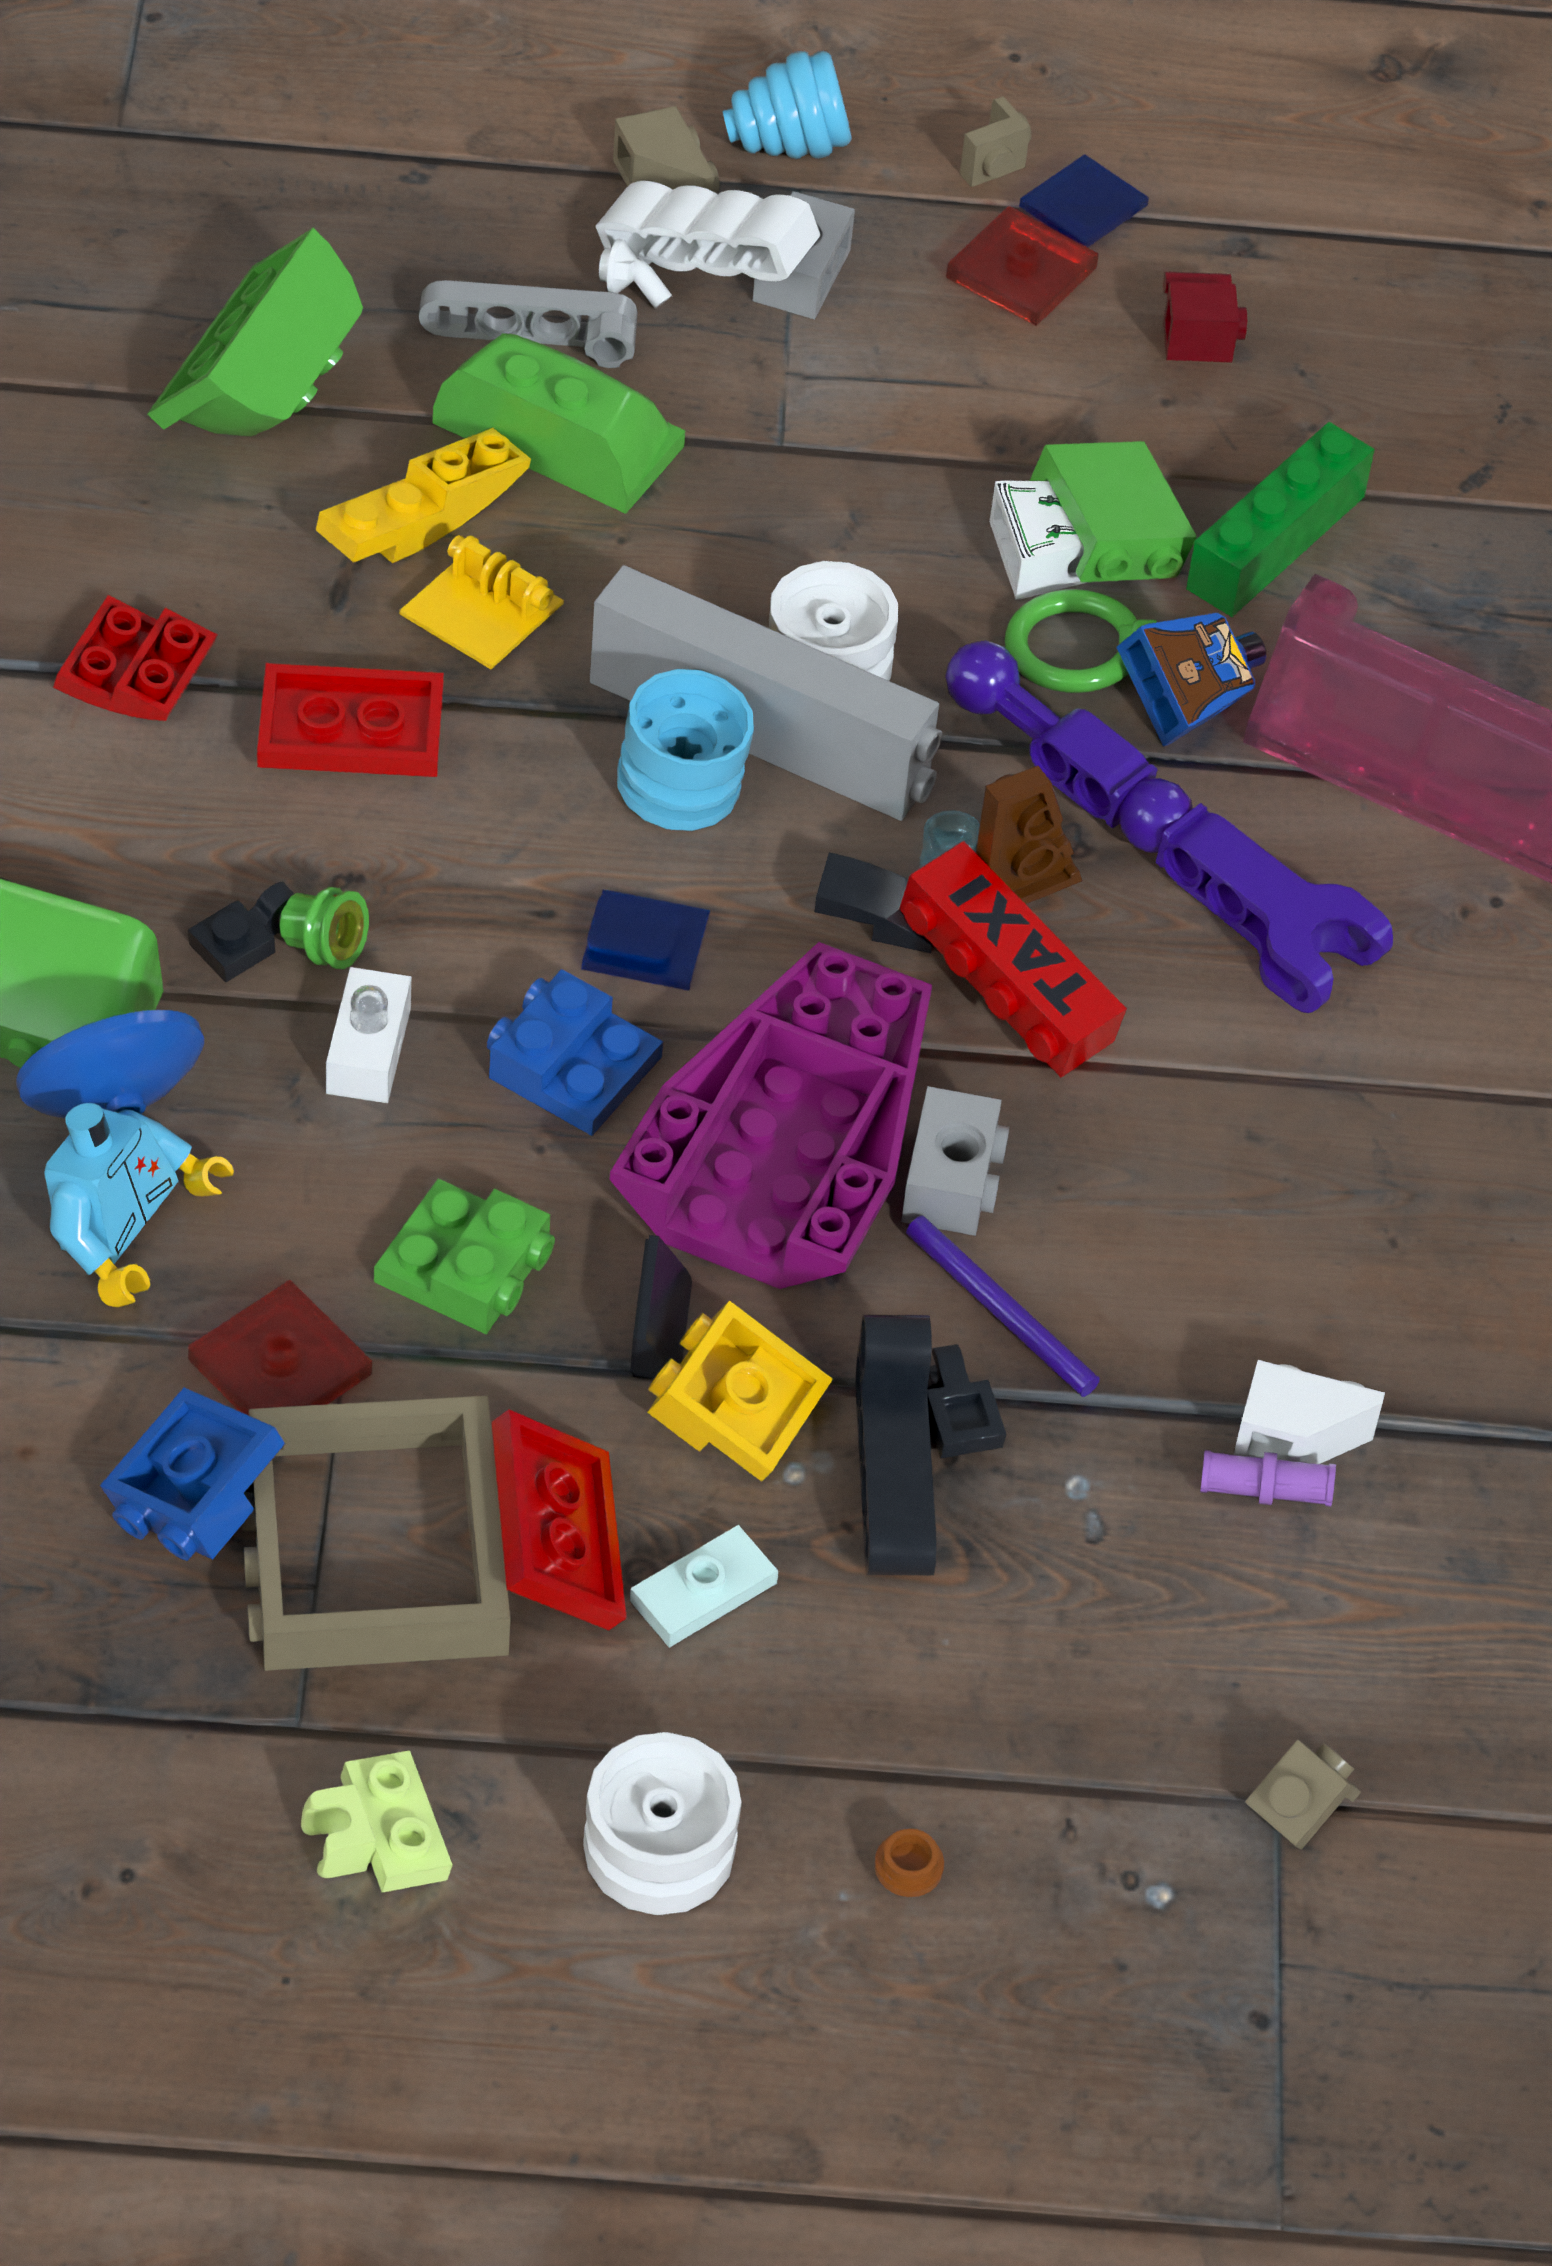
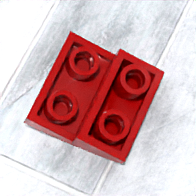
M107 595L57 673L53 688L71 697L115 713L148 720L166 721L215 643L218 634L167 608H164L157 620Z

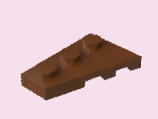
M1038 765L1017 774L1004 775L995 782L985 786L976 854L1025 904L1083 881L1079 869L1071 858V855L1074 854L1071 843L1063 833L1061 826L1063 818L1052 783Z

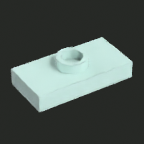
M737 1525L633 1586L630 1591V1602L670 1648L777 1584L778 1570L743 1529Z

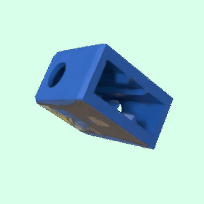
M1219 613L1146 624L1139 627L1117 646V650L1163 747L1170 745L1223 712L1255 688V679L1250 669L1260 666L1266 661V648L1260 636L1255 632H1248L1235 637L1226 617Z

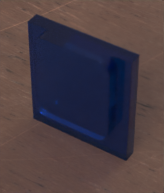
M1084 154L1021 197L1019 207L1084 251L1148 206L1149 197Z
M603 889L589 929L581 970L689 991L708 925L710 910Z

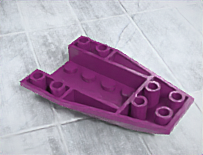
M818 942L662 1085L611 1169L609 1180L666 1245L770 1286L783 1289L846 1272L895 1183L932 984Z

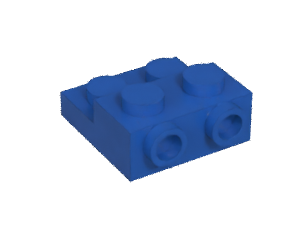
M561 969L550 982L543 978H538L530 986L523 1000L522 1008L524 1011L514 1021L508 1017H503L493 1027L487 1041V1049L490 1050L489 1078L593 1136L662 1058L663 1041L613 1014L612 996Z
M183 1387L102 1482L100 1487L116 1508L112 1513L113 1519L131 1536L143 1540L152 1531L157 1534V1538L168 1551L182 1560L188 1561L195 1552L213 1560L255 1510L244 1492L284 1446L285 1442L274 1426Z

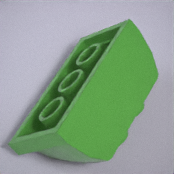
M314 228L251 267L147 413L163 430L181 420L216 434L252 437L285 421L292 413L299 412L315 396L318 389L313 385L314 381L318 376L327 373L343 355L339 345L361 315L363 306L352 276L331 245Z
M501 334L465 360L441 384L433 406V424L463 438L494 428L531 458L529 469L625 514L684 448L685 430L666 422L654 402L647 396L569 355L514 334Z

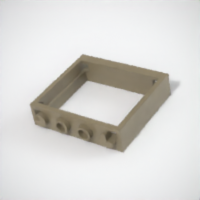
M488 1395L249 1409V1416L274 1426L284 1440V1446L275 1456L461 1446L476 1604L283 1615L273 1462L271 1460L253 1481L252 1491L244 1492L255 1510L242 1524V1531H255L256 1547H244L246 1588L259 1587L260 1604H247L250 1642L263 1641L265 1671L509 1655L510 1609L508 1590L506 1589Z

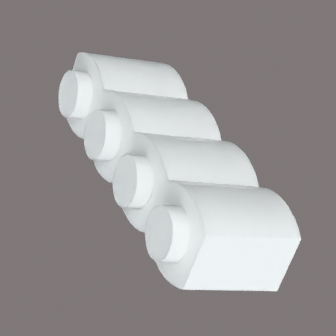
M637 181L628 185L595 226L604 249H612L617 239H623L627 242L635 256L642 258V261H645L647 264L653 262L660 267L674 271H689L697 267L718 276H735L743 272L755 279L771 282L788 278L820 237L810 205L792 196L772 195L762 199L745 191L728 190L716 194L706 188L690 185L680 186L672 190L665 185L651 181Z

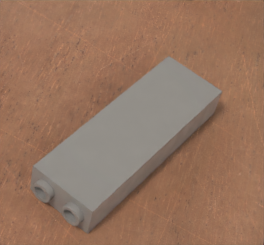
M625 565L620 568L594 601L590 669L591 684L631 701L637 688L655 674L675 669L708 672L727 680L743 693L753 711L754 732L749 754L900 821L904 819L915 802L922 804L929 797L937 776V772L931 769V763L942 738V731L936 729L939 710L938 702Z

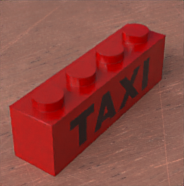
M965 841L960 842L909 876L899 908L904 914L908 925L917 934L924 935L944 956L949 968L956 975L964 977L984 997L988 1008L996 1017L1006 1020L1025 1040L1028 1049L1035 1058L1041 1062H1046L1062 1078L1115 1041L1127 1008Z

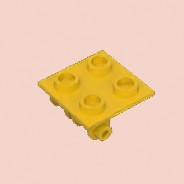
M458 535L451 541L447 552L453 558V563L400 609L399 614L487 668L493 669L563 605L564 600L554 595L553 590L548 588V581L545 578L533 576L520 568V564L514 560L507 562L506 555L501 552H495L491 555V550L481 545L479 540L472 535L466 538Z

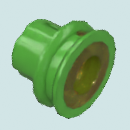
M327 887L320 891L317 896L296 893L289 898L287 905L282 910L280 918L281 937L285 940L286 945L304 949L307 957L316 965L326 966L329 964L334 969H345L351 966L360 956L367 940L369 913L365 899L358 892L347 890L343 892L340 888Z

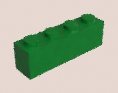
M1328 422L1195 540L1186 589L1228 616L1233 617L1365 497L1375 449L1333 423Z

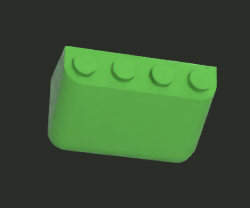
M0 879L1 1058L8 1059L12 1064L21 1068L38 1050L75 1029L113 1016L156 1009L164 989L157 938L147 925L122 913Z

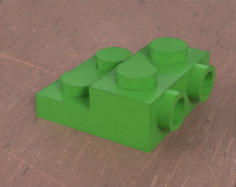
M438 1178L374 1266V1282L481 1333L487 1334L500 1314L508 1316L515 1309L523 1291V1281L532 1268L540 1271L547 1263L555 1243V1236L550 1234L551 1214L495 1188L487 1200H484Z

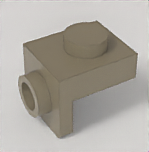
M1002 96L992 101L989 125L967 132L964 135L960 175L970 187L1025 168L1028 143L1031 140V126L1022 113L1017 112L1005 97Z
M1297 1739L1245 1803L1293 1845L1302 1850L1345 1797L1354 1802L1361 1791L1347 1779L1355 1768L1323 1742L1315 1752Z

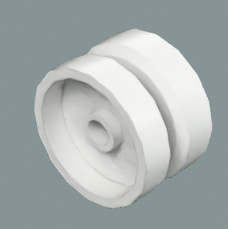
M821 561L803 565L781 578L771 594L769 629L888 681L891 679L898 623V602L887 583L870 570L851 563Z
M669 1732L635 1736L612 1748L594 1769L586 1801L587 1820L584 1828L583 1842L588 1871L604 1894L628 1909L654 1915L687 1912L713 1898L730 1876L736 1852L737 1827L741 1810V1797L736 1775L723 1757L696 1738Z

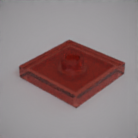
M1008 206L948 262L946 278L1037 326L1097 268L1099 253Z
M291 1280L280 1285L188 1345V1360L239 1412L249 1415V1409L327 1405L372 1375V1360Z

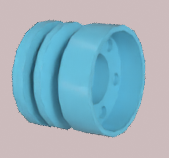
M675 669L655 674L641 684L629 704L625 725V739L621 746V756L617 767V788L626 805L645 821L670 830L694 831L713 826L729 815L740 795L741 781L745 773V761L749 755L754 732L753 711L743 693L727 680L702 670Z

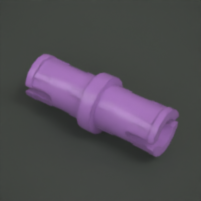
M1205 1450L1200 1492L1259 1497V1504L1272 1505L1273 1499L1325 1504V1506L1331 1507L1336 1464L1323 1465L1277 1460V1453L1264 1452L1263 1458L1213 1453L1210 1450Z

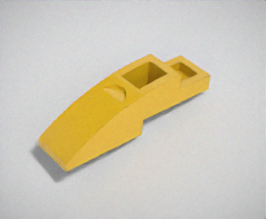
M496 429L485 430L409 460L405 479L320 511L316 531L353 563L376 553H381L393 564L426 548L459 528L485 509L529 468L531 458Z

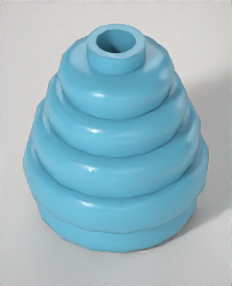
M796 51L787 56V63L771 64L766 70V76H756L750 80L749 90L735 91L731 98L732 108L723 111L730 142L741 140L744 149L748 153H756L764 148L766 154L770 156H778L786 151L788 157L793 159H799L809 153L812 158L819 159L829 156L833 151L832 147H844L852 139L833 60L830 53L826 51H818L811 56L806 51Z

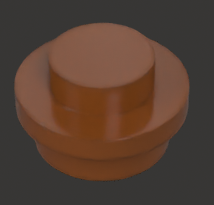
M902 1829L887 1837L880 1844L876 1852L874 1868L878 1880L887 1890L904 1897H917L929 1893L939 1884L944 1870V1857L941 1849L930 1835L918 1829Z

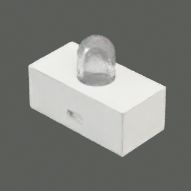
M350 967L326 1061V1094L388 1103L411 1010L412 976Z

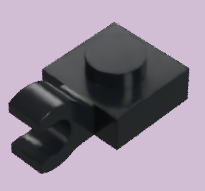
M282 881L267 888L249 911L237 899L189 928V945L225 982H228L275 953L274 935L280 933L281 913L287 905L289 898L295 893Z
M958 1344L933 1348L932 1355L936 1365L930 1366L929 1380L932 1389L927 1390L929 1424L940 1459L1003 1448L1007 1434L989 1379L976 1382L969 1381L963 1355Z

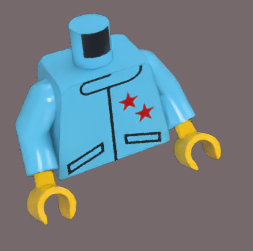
M95 1103L80 1104L68 1112L66 1125L69 1136L49 1159L44 1172L51 1203L50 1231L54 1239L59 1243L61 1250L67 1251L88 1275L95 1272L100 1277L98 1293L101 1300L108 1306L122 1307L135 1303V1298L131 1293L135 1294L148 1290L150 1279L147 1272L136 1264L117 1268L114 1264L179 1182L175 1171L179 1168L184 1172L183 1181L186 1189L191 1194L203 1197L222 1194L218 1188L209 1182L208 1171L214 1176L222 1178L233 1176L234 1170L230 1162L223 1157L196 1158L190 1153L192 1149L190 1144L159 1122L133 1110L125 1109L116 1113L102 1109Z

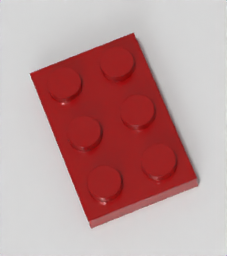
M266 663L257 746V767L437 777L444 673Z
M508 1409L491 1422L506 1589L609 1631L627 1618L609 1452Z

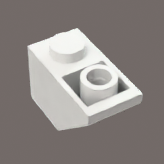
M1258 1360L1242 1417L1234 1455L1263 1458L1264 1452L1277 1453V1460L1321 1464L1373 1440L1385 1393L1365 1388L1363 1385L1353 1381H1338L1303 1372L1291 1365H1276Z

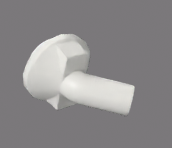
M617 239L612 249H604L599 265L600 281L607 282L608 292L619 293L635 281L654 309L672 296L652 267L645 261H642V258H637L625 240Z

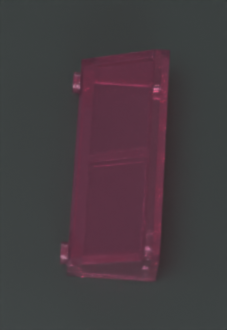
M1314 574L1287 613L1247 723L1243 742L1552 884V711L1353 622L1358 610V602L1354 594L1346 587Z

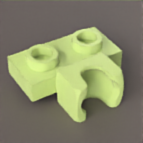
M410 1751L345 1762L340 1776L343 1786L315 1791L306 1800L301 1818L302 1831L308 1835L329 1834L324 1844L323 1860L318 1863L317 1867L319 1876L332 1878L364 1872L367 1870L369 1863H371L381 1892L448 1880L452 1862Z

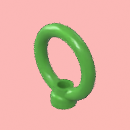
M1080 589L1058 590L1035 597L1020 607L1008 623L1004 641L1005 648L1017 661L1019 673L1029 681L1054 691L1084 693L1109 687L1129 674L1119 652L1109 661L1092 668H1058L1041 661L1032 653L1028 646V635L1031 629L1041 620L1056 614L1068 612L1086 613L1100 617L1113 625L1119 633L1120 644L1139 627L1156 623V620H1137L1135 615L1126 606L1102 593Z

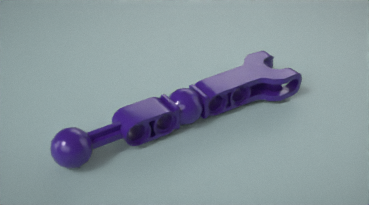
M986 640L975 641L959 648L948 663L945 674L948 694L961 709L979 715L992 714L998 711L1033 740L1029 745L1032 762L1035 766L1038 765L1051 783L1089 814L1096 818L1104 819L1109 827L1115 828L1120 824L1122 833L1134 847L1146 852L1158 853L1155 863L1159 867H1164L1168 875L1179 886L1221 918L1258 950L1260 956L1259 972L1264 985L1294 1009L1303 1013H1311L1319 1009L1330 998L1334 979L1332 968L1321 957L1320 952L1338 953L1358 965L1365 966L1376 962L1392 948L1393 930L1391 923L1378 908L1359 892L1343 885L1331 883L1317 885L1305 881L1222 816L1208 812L1207 807L1202 803L1193 808L1191 798L1178 784L1156 778L1158 768L1153 764H1148L1145 757L1133 745L1087 710L1077 708L1063 718H1060L1019 685L1020 676L1017 661L1005 647Z

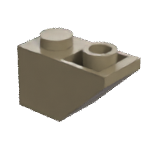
M677 106L615 119L613 161L627 187L637 181H651L665 185L672 190L680 186L690 185L706 188L714 193L719 192L720 181L717 168L713 161H706L700 150V142L695 128L686 125Z

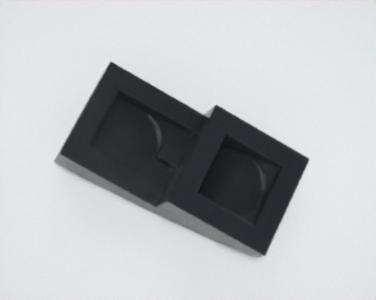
M829 852L816 895L815 913L874 925L872 941L926 953L932 952L933 944L924 935H919L913 931L908 925L904 914L899 910L908 879L876 865Z

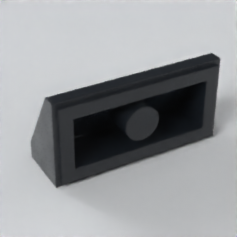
M649 1235V1239H645L630 1367L633 1377L654 1379L671 1358L679 1364L683 1360L684 1347L679 1342L687 1329L692 1279L689 1272L660 1236Z

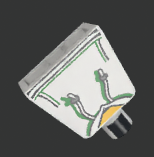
M996 481L990 524L1015 599H1025L1087 583L1080 582L1075 572L1084 553V547L1049 481Z

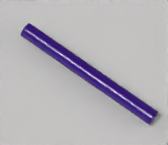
M919 1216L910 1223L906 1234L1080 1396L1085 1397L1097 1387L1100 1378L925 1216Z

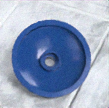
M147 1010L113 1016L75 1029L45 1045L23 1064L17 1074L16 1085L22 1101L27 1106L49 1116L66 1118L72 1108L84 1103H95L102 1109L116 1113L126 1109L142 1114L147 1106L169 1093L193 1068L204 1047V1036L199 1022L194 1017L178 1011Z

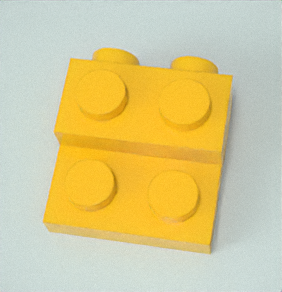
M729 1300L712 1319L702 1312L684 1334L679 1344L689 1352L680 1364L671 1358L654 1378L648 1390L656 1395L657 1399L647 1413L699 1452L710 1442L762 1482L773 1471L833 1379Z

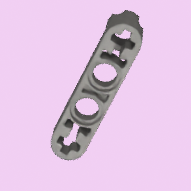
M448 280L435 281L428 284L421 294L419 307L420 324L425 330L434 335L494 340L504 333L518 335L540 344L584 347L586 356L595 359L598 366L606 368H618L623 361L632 359L635 352L638 312L634 302L622 294ZM440 306L450 307L449 311L440 310ZM494 306H502L512 310L514 315L507 319H498L490 316L486 311ZM469 307H476L475 314H469ZM551 310H558L568 314L570 319L563 323H553L544 319L542 315ZM581 315L588 316V322H581Z

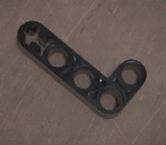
M929 1315L862 1316L856 1360L855 1392L866 1575L934 1576L936 1521L927 1397L932 1352L931 1320Z

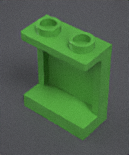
M1144 441L1050 444L1044 446L1029 481H1049L1084 547V553L1075 571L1080 582L1175 578L1180 574L1197 536Z

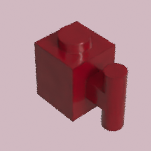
M1165 271L1163 292L1168 294L1163 319L1166 360L1232 363L1236 340H1245L1247 308L1238 307L1236 284H1232L1231 274Z

